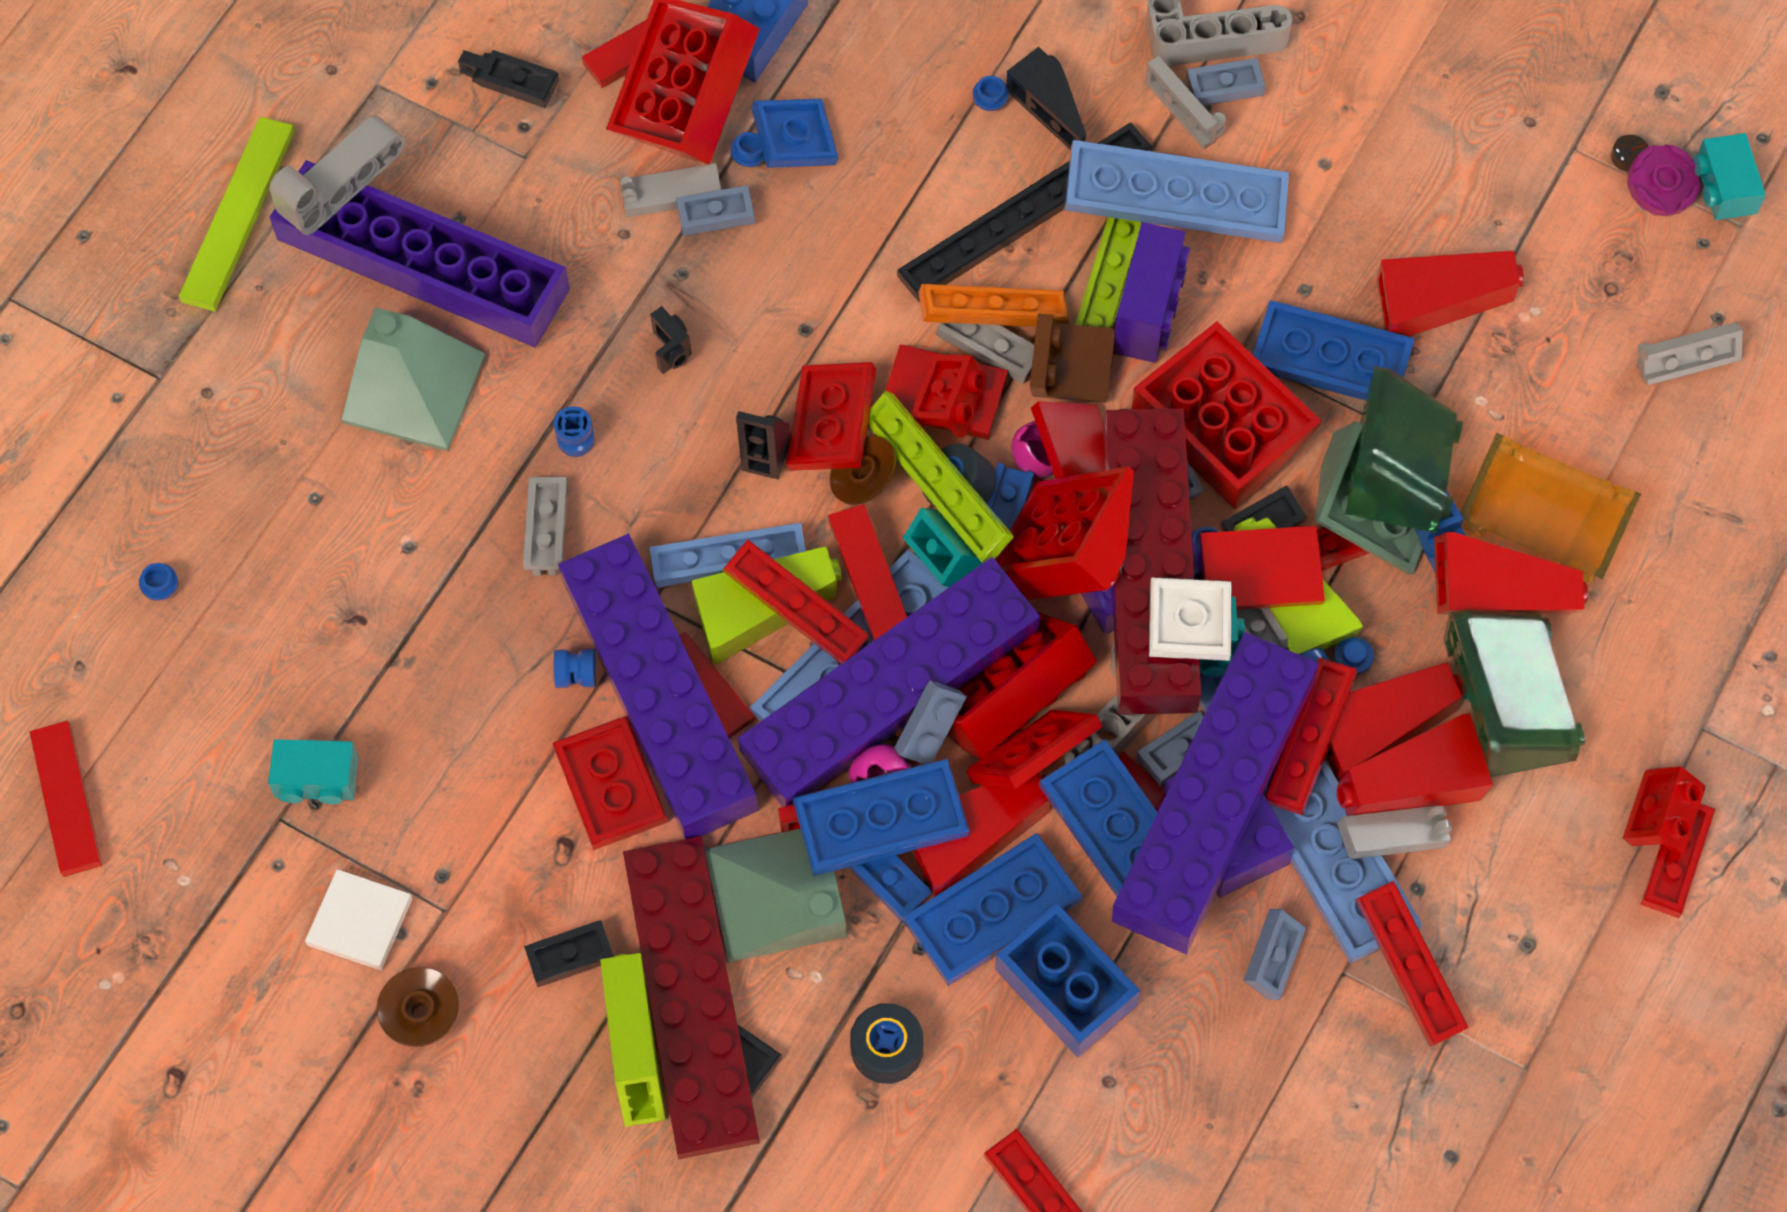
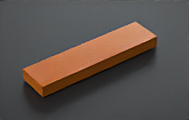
M921 284L918 291L923 322L1036 327L1038 313L1052 314L1055 323L1068 324L1069 322L1063 290Z

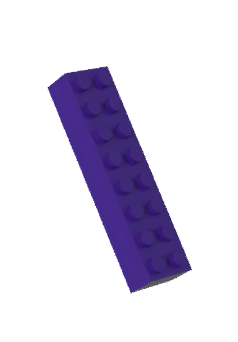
M305 160L298 172L304 175L315 163ZM368 185L319 229L309 235L299 231L276 211V208L269 217L277 240L534 348L537 347L570 291L565 266Z
M629 533L559 563L558 567L563 584L684 838L704 836L759 811L756 793Z
M991 557L738 737L739 751L782 807L794 805L793 798L816 792L849 768L854 759L864 750L884 743L902 730L911 717L929 680L955 689L960 688L1038 632L1040 615L994 558Z
M1244 632L1113 904V923L1187 955L1315 683L1318 662Z

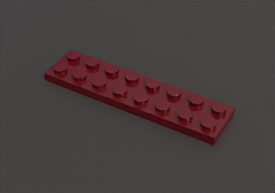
M702 836L623 851L678 1160L759 1144V1134Z

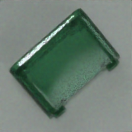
M1374 366L1361 414L1360 423L1362 424L1359 448L1345 514L1437 533L1441 518L1448 520L1453 497L1447 496L1446 493L1453 443L1458 444L1463 421L1456 420L1457 412L1388 368Z
M1462 609L1449 612L1443 641L1448 657L1454 656L1455 666H1460L1477 724L1476 733L1479 742H1481L1482 750L1486 753L1485 760L1490 776L1496 777L1577 761L1580 746L1585 744V736L1581 723L1574 722L1550 644V641H1552V628L1549 619L1542 618L1540 613L1536 611Z

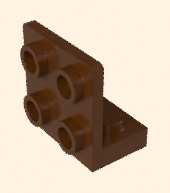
M1038 313L1030 389L1033 397L1106 403L1109 396L1115 330L1104 327L1055 323L1052 314Z

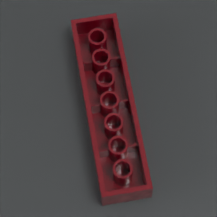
M1184 409L1106 410L1104 425L1106 470L1126 466L1134 470L1126 558L1118 571L1117 581L1111 586L1118 715L1197 713L1201 698L1199 659L1149 657L1151 578L1194 580Z

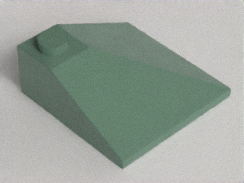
M375 307L361 340L341 419L342 423L449 451L485 361L486 354L413 317Z
M1357 421L1335 431L1321 464L1315 522L1406 574H1413L1423 547L1406 510L1393 472L1398 468L1422 459ZM1434 466L1443 484L1446 486L1450 475Z
M800 829L704 849L728 963L847 937L846 920L834 871L813 876Z

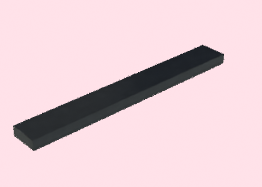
M1131 122L1098 142V144L1151 152L1153 148ZM1070 161L897 270V277L916 300L920 302L918 291L921 284L947 285L1063 211L1065 208Z

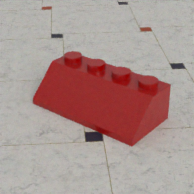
M1037 612L1040 615L1038 632L958 688L967 697L948 732V736L963 751L982 759L998 748L1012 733L1026 727L1031 717L1042 708L1053 704L1058 699L1059 694L1069 685L1084 678L1087 670L1097 663V660L1077 626Z

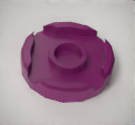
M1668 144L1664 146H1648L1633 159L1627 174L1629 191L1638 205L1654 215L1666 217L1680 214L1695 201L1700 191L1701 181L1699 182V177L1694 171L1696 167L1690 155L1682 149Z

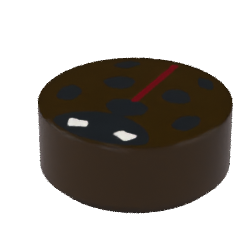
M1636 135L1621 136L1614 143L1611 151V160L1618 169L1628 172L1633 159L1646 149L1648 144L1644 139Z

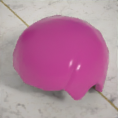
M1032 421L1023 425L1016 431L1012 439L1011 450L1015 464L1023 472H1034V477L1036 478L1054 475L1036 422Z
M879 744L867 748L854 759L848 776L850 782L854 783L912 767L907 758L901 757L893 746Z

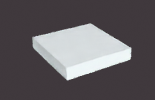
M1151 578L1149 657L1230 660L1231 582Z
M337 869L305 942L307 946L382 971L413 898L409 893Z

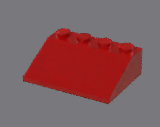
M654 0L606 129L675 155L710 165L760 28L729 12L682 0Z
M1218 321L1137 384L1133 390L1132 409H1184L1186 452L1189 465L1235 510L1259 491L1322 424L1321 419Z
M1126 466L1038 481L1009 530L1014 536L1013 539L994 559L1027 600L1108 590L1117 581L1118 571L1126 558L1134 477L1133 469Z

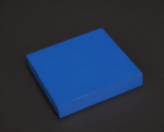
M822 99L761 100L753 102L751 110L767 168L836 165L838 154Z

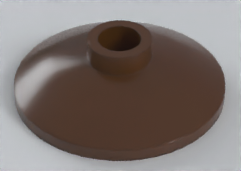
M867 436L865 438L861 468L831 470L830 487L835 497L845 504L857 505L868 502L879 495L890 482L896 468V453L893 446L882 437Z
M425 967L406 969L394 975L382 988L377 1001V1017L383 1031L393 1041L409 1047H423L442 1039L453 1027L459 1011L458 995L451 981L442 973ZM418 1006L427 1008L426 1014L422 1017L413 1016V1011Z

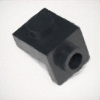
M661 306L652 312L650 317L653 333L664 344L655 353L657 368L664 374L671 368L676 369L682 366L692 352L690 337L687 334V328L683 321L676 314L671 316Z

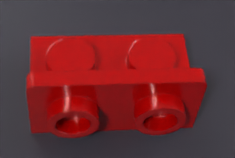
M933 354L911 415L920 426L948 427L956 438H964L969 425L974 419V411L980 395L986 386L987 376L972 355Z
M1682 766L1645 770L1622 839L1631 846L1663 844L1676 855L1684 854L1705 792V785Z

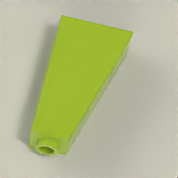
M1250 518L1237 524L1233 529L1234 531L1276 528V526L1268 518L1258 522L1254 518ZM1324 580L1325 602L1322 605L1269 608L1288 638V647L1285 649L1299 655L1314 648L1327 650L1334 647L1346 638L1356 637L1363 626L1357 616Z
M826 546L774 559L826 601L837 596V581L842 580V574L837 558L830 559ZM724 572L692 580L694 599L713 664L721 663L789 624Z
M641 953L619 954L611 958L600 959L615 1084L624 1125L628 1127L664 1121L666 1117Z

